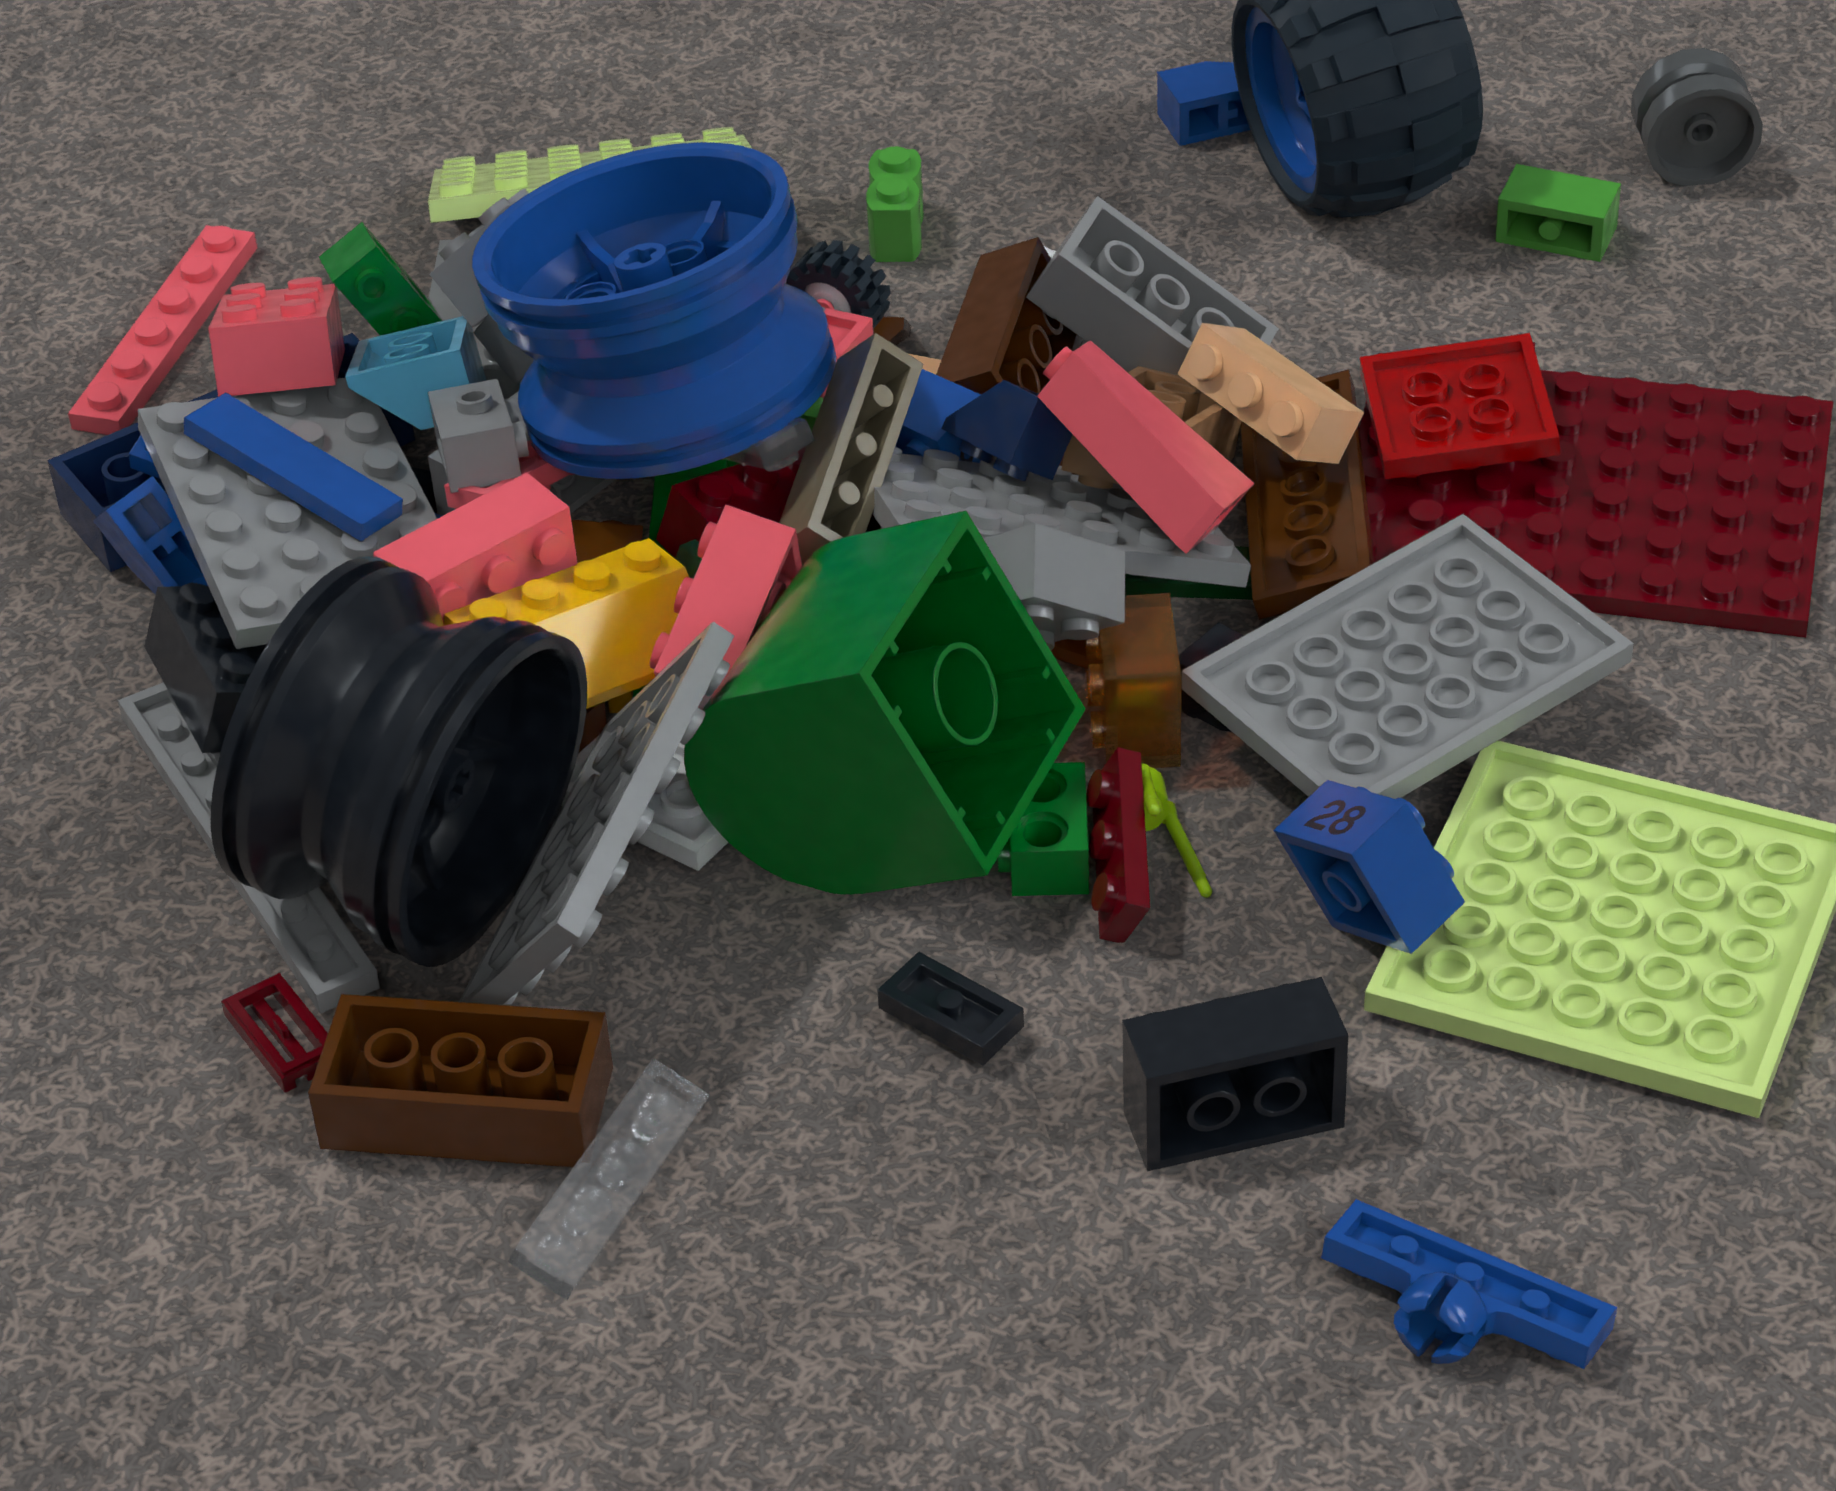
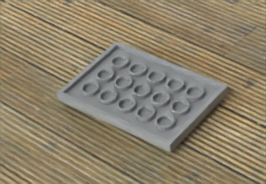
M338 378L334 386L246 394L233 397L403 498L402 515L363 541H359L185 435L184 417L216 398L183 403L169 402L161 406L138 409V429L236 649L268 644L296 603L313 585L334 568L358 557H373L374 551L437 519L380 406L349 389L346 378Z
M895 446L882 486L874 487V510L872 514L882 529L967 511L983 538L1038 523L1125 550V574L1244 588L1247 585L1251 564L1237 550L1234 542L1228 539L1218 527L1186 554L1176 546L1120 485L1113 484V487L1110 489L1090 487L1078 482L1079 475L1061 470L1062 466L1060 465L1053 480L1029 472L1026 481H1021L994 469L993 465L997 457L993 458L991 464L982 460L980 463L959 461V457L953 453L934 449L925 450L924 456L902 454V450Z
M1462 514L1182 670L1181 689L1308 797L1326 780H1330L1355 788L1358 786L1364 787L1372 793L1396 799L1402 798L1630 663L1634 643Z
M712 622L604 726L459 1002L511 1006L519 992L525 996L531 992L541 978L545 968L550 972H554L564 961L572 945L580 949L591 938L602 918V914L595 910L601 895L608 896L616 888L628 868L629 862L621 857L628 843L634 845L641 838L654 817L655 811L648 807L654 792L657 794L662 793L680 766V761L673 757L679 743L685 745L696 733L706 713L698 708L704 695L709 697L714 693L730 668V664L723 660L734 638L733 634Z

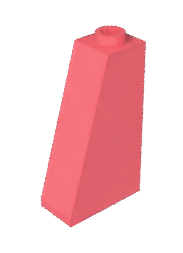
M1091 340L1074 351L1067 346L1064 347L1044 370L1043 374L1050 381L1037 397L1184 553L1187 554L1214 531L1255 484Z

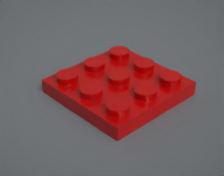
M1530 333L1359 357L1361 379L1385 480L1401 477L1413 478L1422 474L1458 469L1471 470L1480 466L1516 461L1528 462L1538 458L1560 455V436Z

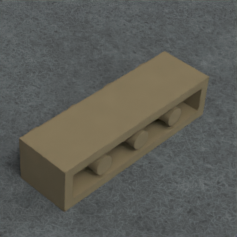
M877 333L837 360L832 379L826 390L779 522L796 529L802 565L813 552L833 540L866 532L874 510V487H881L923 367L922 362Z

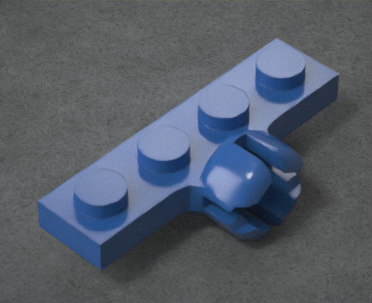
M1357 1199L1324 1237L1321 1259L1402 1293L1396 1303L1400 1308L1394 1315L1396 1331L1402 1343L1418 1357L1423 1355L1434 1338L1443 1341L1431 1356L1432 1363L1457 1362L1469 1355L1483 1336L1494 1333L1504 1335L1547 1353L1555 1359L1563 1360L1585 1369L1613 1330L1617 1312L1616 1306Z

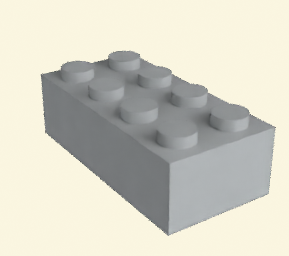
M1098 196L1063 240L1026 296V298L1039 306L1045 314L1061 322L1085 341L1089 342L1091 340L1128 372L1141 366L1178 375L1179 369L1202 323L1245 328L1267 345H1270L1279 329Z
M1038 523L983 538L1050 650L1055 647L1056 641L1064 639H1094L1099 636V630L1125 623V550Z

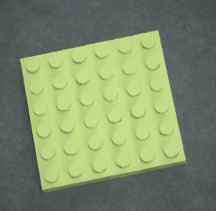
M733 127L703 130V139L684 141L682 133H670L651 136L652 145L632 147L630 139H616L599 142L600 151L579 153L578 145H563L547 148L548 157L527 159V152L522 150L495 154V163L475 165L474 156L443 160V169H435L428 198L431 223L478 218L500 199L505 197L509 200L524 188L530 193L540 186L578 168L636 150L696 142L727 143L751 149L752 147L744 135H736Z
M1496 741L1481 750L1434 847V850L1443 855L1454 870L1452 880L1465 903L1412 954L1389 946L1386 947L1366 988L1364 1011L1759 1118L1836 912V824L1502 741Z

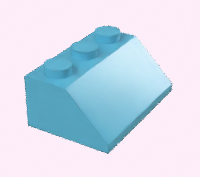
M463 316L359 341L345 376L349 389L420 430L434 427L428 397L429 391L486 381L472 326Z

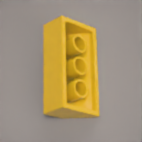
M650 538L642 541L632 542L626 547L591 560L581 561L572 567L545 577L527 581L521 586L494 596L478 599L472 604L445 613L444 626L495 616L509 621H528L548 632H554L573 641L583 657L586 668V709L646 686L655 678V669L650 668L651 654L662 632L671 633L678 613L674 612L676 595L685 577H689L685 566Z

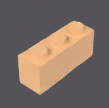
M1202 323L1178 372V375L1296 460L1339 464L1364 414L1362 410L1245 328Z

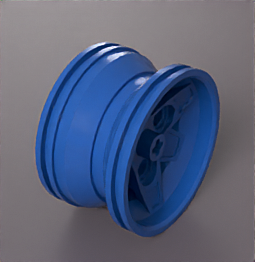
M681 143L636 150L594 162L540 186L512 204L488 226L474 249L472 268L485 308L491 318L497 322L503 336L534 359L520 383L518 405L531 445L544 461L568 473L604 479L643 478L680 472L721 460L760 443L795 421L822 395L833 376L836 365V352L822 306L807 292L786 284L797 252L796 229L798 219L787 176L777 161L755 149L727 143Z

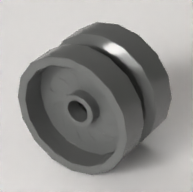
M1706 48L1680 50L1661 58L1642 74L1632 93L1631 114L1654 171L1670 183L1681 186L1716 184L1733 177L1751 161L1761 144L1763 123L1739 66L1724 53Z

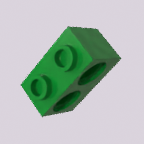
M363 222L319 256L334 285L380 336L442 321L428 296Z
M1085 762L1054 763L999 854L998 873L1011 872L1012 896L1089 894Z

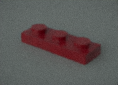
M1117 747L1102 770L1097 769L1093 772L1088 783L1086 800L1088 806L1093 807L1094 828L1089 841V854L1091 858L1095 859L1096 881L1092 891L1091 903L1093 910L1098 911L1099 939L1124 943L1150 910L1141 753Z

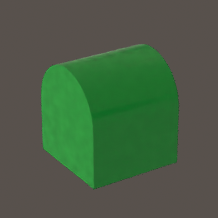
M961 511L833 540L813 552L804 562L702 709L706 713L696 733L684 747V765L691 791L705 816L716 830L749 860L770 873L793 883L833 894H865L987 876L1086 708L968 512Z

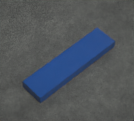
M224 393L184 417L185 435L359 541H363L402 515L403 498L228 393Z

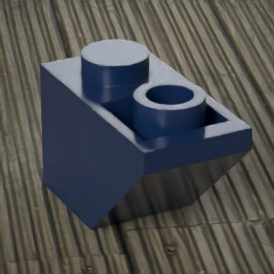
M1006 380L1001 381L946 417L941 428L962 439L958 450L990 464L995 456L997 458L993 465L994 469L1021 481H1026L1029 472L1053 480L1073 435L1037 397L1038 393Z

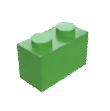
M1516 164L1498 198L1495 242L1601 262L1617 228L1621 183Z

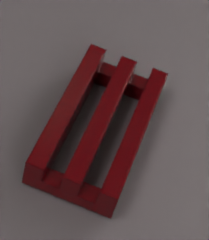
M280 973L221 1001L225 1017L284 1093L296 1088L295 1080L302 1076H305L308 1081L313 1079L328 1033ZM273 994L315 1047L314 1050L307 1053L288 1030L286 1024L265 1001V997ZM245 1007H251L291 1058V1061L286 1062L244 1009Z

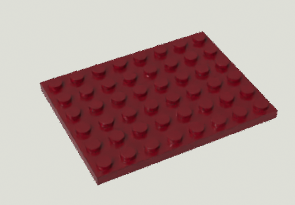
M1541 370L1560 436L1559 456L1538 458L1528 462L1516 461L1480 466L1471 470L1458 469L1422 474L1413 478L1401 477L1385 480L1366 400L1359 430L1374 563L1464 514L1594 613L1806 638L1834 401L1818 400L1809 396L1790 397L1762 394L1745 389L1734 391L1705 388L1689 383L1677 385L1649 382L1632 377L1611 378L1584 375L1576 371L1555 372Z

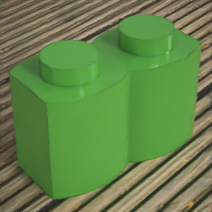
M898 146L880 149L874 152L869 161L870 186L866 193L870 254L875 262H913L919 256L922 249L921 223L924 218L921 158L915 149H906Z

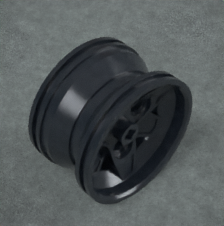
M372 556L358 557L334 568L305 593L271 637L247 680L229 723L216 768L211 801L212 844L220 867L235 881L253 887L259 892L277 899L296 898L329 882L354 925L361 931L369 934L375 943L382 948L402 955L406 959L425 967H437L459 957L484 935L515 896L554 823L566 795L579 753L587 707L586 668L578 647L566 637L554 632H548L538 625L522 620L509 621L493 616L444 626L438 601L430 584L418 574L404 568H399L381 558Z

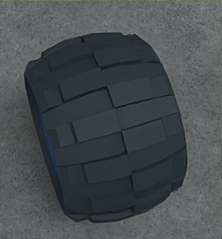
M1457 0L1237 1L1232 19L1231 43L1234 70L1244 112L1260 155L1271 176L1281 191L1297 206L1314 216H1322L1328 213L1331 216L1340 218L1377 215L1419 200L1450 181L1453 172L1469 165L1471 157L1475 155L1482 130L1483 98L1473 43Z

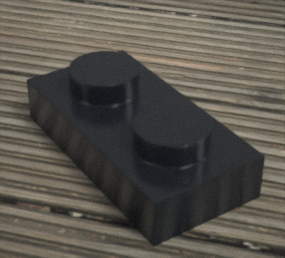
M921 952L915 954L877 989L879 1009L982 1066L1024 1027L1023 1007Z

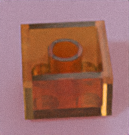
M1170 593L1125 596V623L1099 630L1098 637L1085 640L1086 660H1096V664H1089V670H1085L1087 707L1099 706V711H1090L1092 748H1104L1105 764L1117 747L1140 752L1142 764H1147L1149 767H1181V669Z

